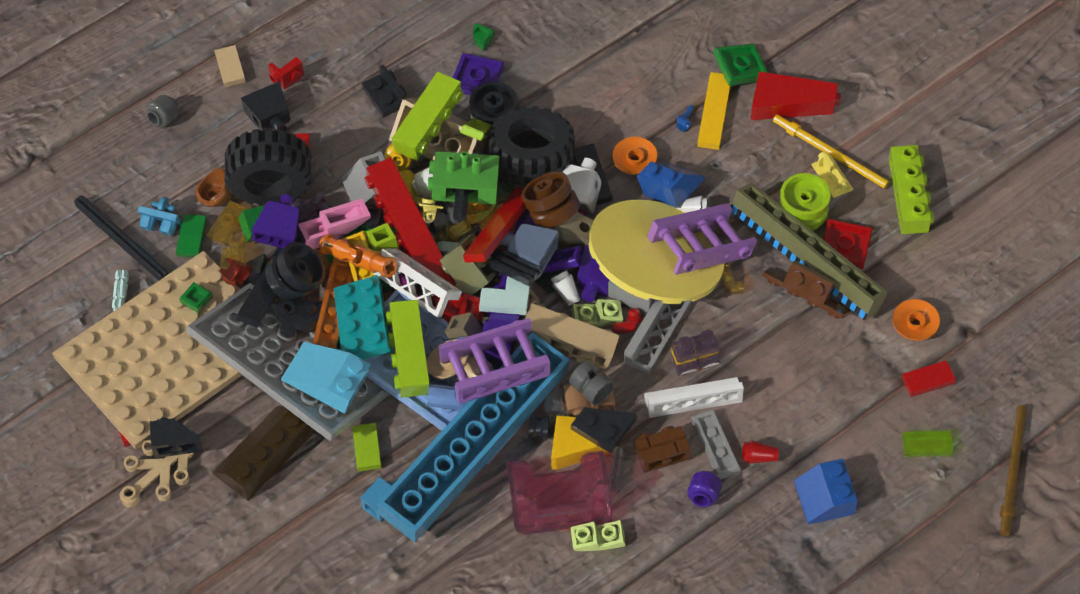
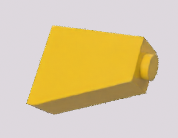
M556 416L551 455L552 470L565 468L611 453L571 430V424L576 417Z

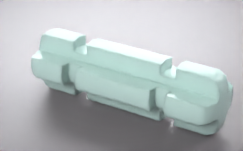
M127 270L116 271L114 299L112 301L113 311L125 304L128 289L127 282L129 279Z

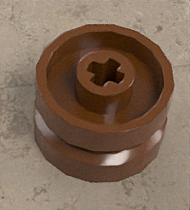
M554 171L535 178L527 184L521 194L526 208L530 210L532 220L538 227L550 228L562 224L574 216L580 207V201L575 191L572 190L567 175L563 172Z

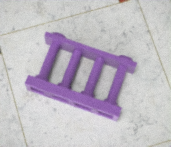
M728 203L653 220L647 235L651 243L665 241L677 256L678 261L673 271L675 275L739 259H746L753 253L757 242L755 237L741 240L730 226L728 219L732 208ZM721 228L732 243L724 245L712 229ZM702 232L713 247L705 249L693 233ZM684 236L695 252L686 254L675 237Z
M530 318L517 320L508 325L439 345L441 363L451 361L459 379V382L455 383V393L459 404L550 376V361L547 354L537 357L528 339V336L531 334ZM519 340L528 360L514 364L505 343ZM496 347L505 367L491 371L483 350ZM474 354L482 375L468 378L460 357Z

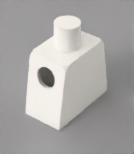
M584 158L581 167L569 164L563 173L567 175L572 190L575 191L580 201L579 210L593 214L601 188V179L598 173L594 171L597 163L590 158Z

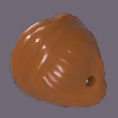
M217 168L213 170L197 185L195 195L197 200L204 206L219 207L232 199L233 194L225 184L224 169Z

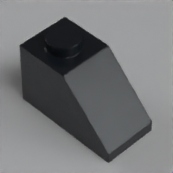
M160 418L156 421H150L151 448L155 458L203 452L199 435L176 419Z

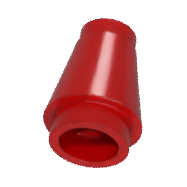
M753 440L743 443L742 461H747L748 464L777 462L779 455L778 447Z

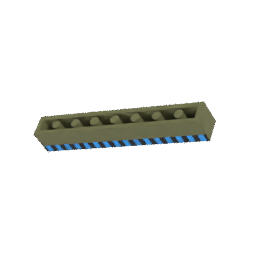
M752 182L736 191L730 207L732 208V213L792 262L797 261L835 281L831 294L864 321L879 312L888 293L885 289Z

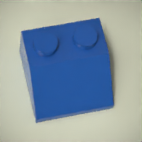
M650 162L637 175L644 196L675 208H679L705 180L704 175L671 163Z
M843 458L820 463L794 480L808 525L855 514L858 501Z

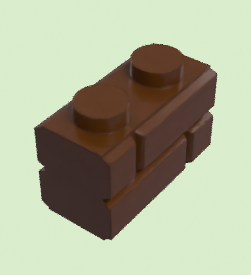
M667 426L661 432L655 434L644 433L638 439H635V451L644 473L690 459L691 450L682 426Z

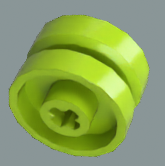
M798 173L789 177L783 183L780 190L779 205L813 231L820 228L827 220L831 199L830 188L826 181L817 175Z

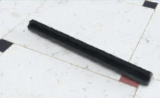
M80 195L74 200L75 206L158 281L168 275V271L86 197Z

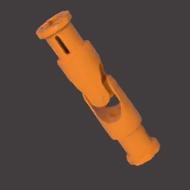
M326 234L319 242L321 253L326 255L332 254L334 258L341 261H350L353 265L373 273L380 272L386 278L392 277L397 271L398 264L396 259L393 257L385 258L377 251L363 246H356L344 239H335L331 234Z

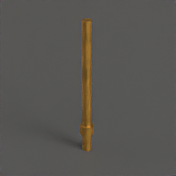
M1024 405L1017 406L1004 505L1000 509V517L1002 518L1000 534L1002 536L1010 535L1011 522L1015 518L1016 508L1014 507L1027 411V407Z

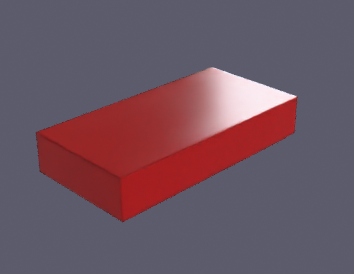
M947 360L902 374V380L910 397L950 386L956 382Z

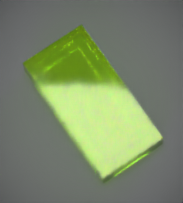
M951 431L902 432L904 457L953 456Z

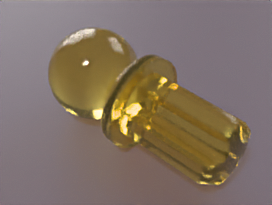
M467 219L455 225L449 224L446 226V230H439L435 233L434 241L436 244L441 241L456 242L461 235L469 232L472 226Z

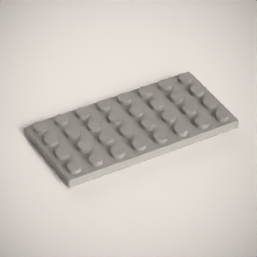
M251 283L187 327L186 332L329 441L390 395L389 392L366 377L344 414L282 381V376L303 342L312 343L315 332L297 330L293 338L286 336L279 328L280 320L275 314V307L277 305L275 301L258 328L237 320L236 317L254 287Z

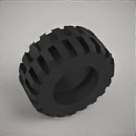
M532 106V108L520 107L519 110L515 111L513 109L508 111L507 115L503 114L500 116L489 132V155L499 156L498 176L503 180L506 179L509 184H518L519 187H526L528 183L543 174L554 171L563 172L567 165H573L575 158V136L573 127L565 117L562 118V115L556 111L553 113L548 108L539 109L538 106ZM529 145L541 146V148L527 149L522 147Z
M265 128V130L255 129L250 133H242L240 137L234 138L226 148L225 184L233 195L241 201L245 200L249 204L256 203L258 206H265L268 201L279 203L282 194L290 195L296 201L307 192L311 185V151L300 137L297 138L291 132L289 134L285 133L284 130L278 129V131H275L272 128Z

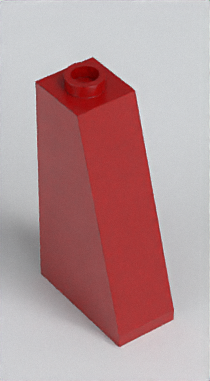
M759 71L752 103L751 120L774 119L777 114L783 118L833 114L834 107L839 106L841 93L837 92L838 83Z

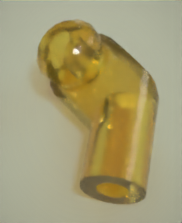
M724 264L722 280L728 290L733 295L743 293V282H735L731 266Z

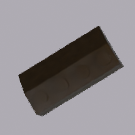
M277 406L212 473L248 501L313 435L312 428L284 406Z

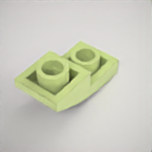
M598 299L596 304H573L571 308L572 318L579 321H587L595 327L612 325V323L623 321L620 300Z
M620 520L597 526L595 522L570 527L574 551H598L626 546L623 524Z

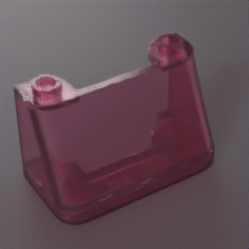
M603 451L589 452L583 455L580 459V469L532 475L531 466L525 461L506 462L514 527L518 533L528 535L570 530V527L595 522L597 526L608 523L611 520L610 483Z

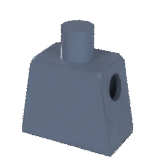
M522 224L516 234L508 232L500 244L507 246L509 252L543 267L544 271L558 247V231Z

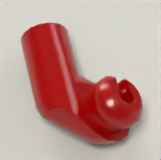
M637 308L630 309L628 312L629 316L625 322L612 323L613 333L624 334L634 332L642 322L641 311Z

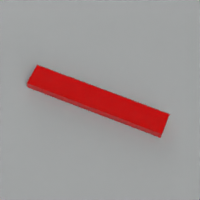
M525 187L514 189L463 254L465 262H486L526 210L521 197Z

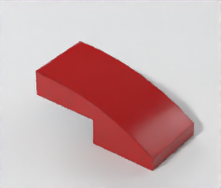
M464 293L460 296L459 300H448L442 316L452 318L455 315L472 313L478 323H480L483 317V311H479L480 298ZM436 296L434 307L436 308L440 301V297Z

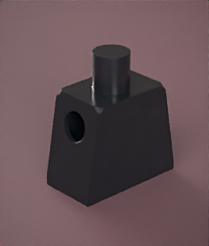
M279 81L241 97L245 114L259 130L272 128L275 131L280 129L286 132L287 126L285 124L290 122L291 119Z

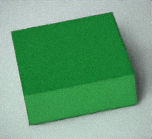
M193 282L179 300L180 303L199 313L213 298V295L210 291Z

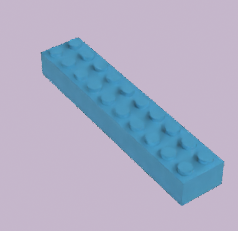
M533 332L528 336V339L537 357L547 354L550 361V376L469 401L377 502V514L416 543L568 373L570 359ZM521 345L511 355L514 364L528 360Z

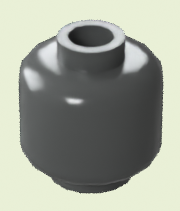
M167 95L158 96L146 108L148 121L158 127H166L179 115L177 101Z

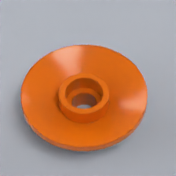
M642 137L625 138L618 142L613 150L615 166L627 174L638 175L650 162L657 161L655 146L649 140Z
M910 299L900 303L895 308L892 322L895 330L904 338L922 341L932 337L937 332L940 325V317L937 310L930 303L919 299Z

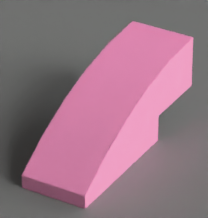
M361 198L320 211L319 218L298 224V234L302 243L314 250L319 248V242L326 234H331L335 239H339L371 218V215Z

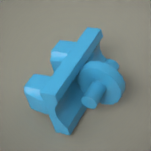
M162 197L159 202H152V207L157 208V210L139 206L137 211L141 215L139 226L144 230L153 231L155 222L160 221L162 223L159 232L173 236L176 227L182 224V219H179L178 215L168 213V211L174 212L175 206L169 205V198Z

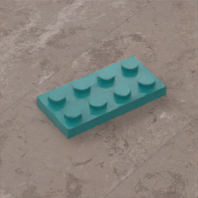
M378 275L333 288L341 351L349 352L363 360L391 352L381 280Z

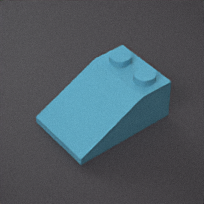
M303 342L281 380L345 414L365 381L371 364L349 352Z

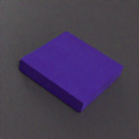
M462 53L453 78L461 81L463 94L471 96L476 87L487 82H499L504 69V62Z

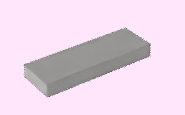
M714 409L691 416V421L715 475L721 480L741 473V468Z

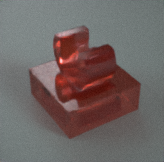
M227 258L226 261L230 265L227 270L220 268V272L223 274L221 279L227 284L240 287L252 268L246 263Z

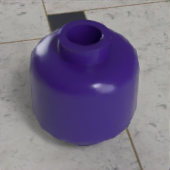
M710 471L696 472L692 476L687 490L688 497L696 506H712L719 498L722 483L719 477Z

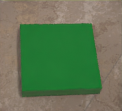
M754 43L717 47L713 51L728 86L756 83L759 71L768 73Z

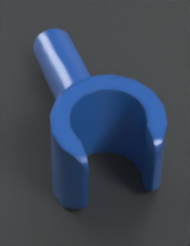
M689 105L686 112L677 117L678 123L676 128L683 132H686L691 125L688 117L694 109L693 105Z

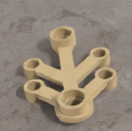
M151 440L144 441L142 444L143 453L146 456H153L152 449L146 450L148 446H151ZM194 453L167 456L164 459H137L133 455L127 456L124 459V466L127 471L151 470L133 486H126L121 490L120 499L123 505L126 507L138 505L141 500L140 493L159 476L160 484L156 488L157 498L160 501L169 500L172 495L170 490L171 465L178 460V470L174 473L175 482L178 485L187 484L190 479L187 472L188 459ZM130 462H135L133 466H128ZM180 475H186L185 478L178 479ZM161 491H168L165 495H160ZM133 492L131 496H125L126 494Z

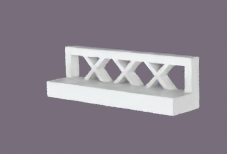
M399 249L381 250L383 257H393L396 259L398 270L392 275V278H386L380 272L373 274L378 275L380 279L411 300H418V305L436 317H442L448 300H459L462 293L461 290ZM398 274H405L406 285H401ZM420 284L424 295L418 296L414 285ZM433 295L440 297L437 308L432 304L431 296Z
M738 377L648 392L644 393V399L649 418L740 403L743 400L744 388L742 382L738 381Z

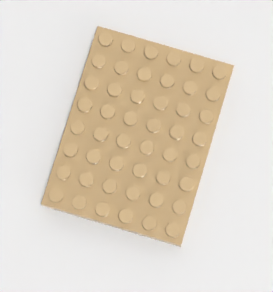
M202 251L52 352L53 356L134 449L137 450L144 441L151 440L150 421H156L160 418H174L178 421L242 376L241 373L186 332L189 324L241 289ZM193 282L210 291L213 295V298L199 313L180 303L179 300Z

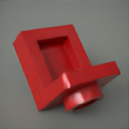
M297 57L280 69L272 62L268 65L270 80L273 83L279 81L284 90L294 82L299 81L304 75L302 61Z

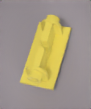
M825 151L821 152L818 155L819 160L812 163V167L818 176L826 181L830 188L831 196L835 198L852 191L851 184L833 157Z
M414 196L413 200L424 222H433L436 217L437 208L443 209V207L436 205L435 200Z

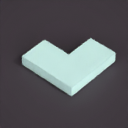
M507 276L505 290L482 288L479 311L526 315L530 286Z

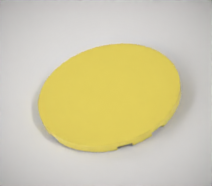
M626 200L612 204L596 216L589 232V250L592 258L596 259L600 265V271L621 289L645 300L652 298L662 300V303L681 304L682 301L699 300L715 289L724 270V263L689 273L675 275L673 271L678 261L677 256L665 241L651 243L647 237L653 220L685 213L665 203L651 200ZM702 232L693 233L705 249L713 247ZM684 236L675 237L686 254L695 252Z

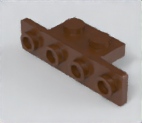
M797 261L791 263L787 275L772 267L763 272L762 276L768 279L767 281L770 284L781 286L787 289L789 294L808 300V304L816 308H823L834 318L843 319L851 312V309L829 298L835 281Z

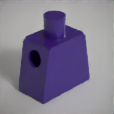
M282 194L279 203L268 201L252 228V241L279 248H284L288 244L297 241L299 209L292 206L294 202L292 196Z
M586 245L578 271V287L583 289L581 297L588 302H593L597 294L604 297L609 296V279L600 271V265L596 259L592 258L589 245Z

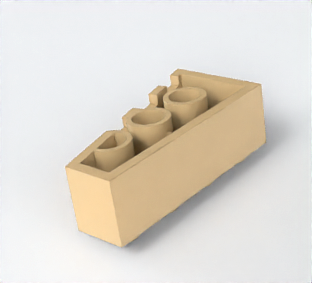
M530 304L524 319L530 318L531 333L533 332L567 358L575 357L578 363L590 360L597 367L607 369L612 360L619 335L614 334L611 330L592 326L587 321L571 318L565 313L549 310L543 305ZM519 340L516 341L515 348L521 345Z

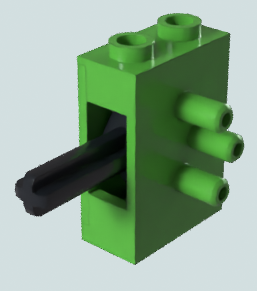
M435 151V160H430L429 174H433V177H428V191H432V200L454 202L453 219L459 223L467 219L468 203L496 205L499 156L469 154L466 151L461 153Z

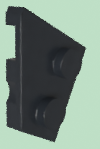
M584 407L572 422L571 430L607 452L612 453L636 422L637 415L629 412Z

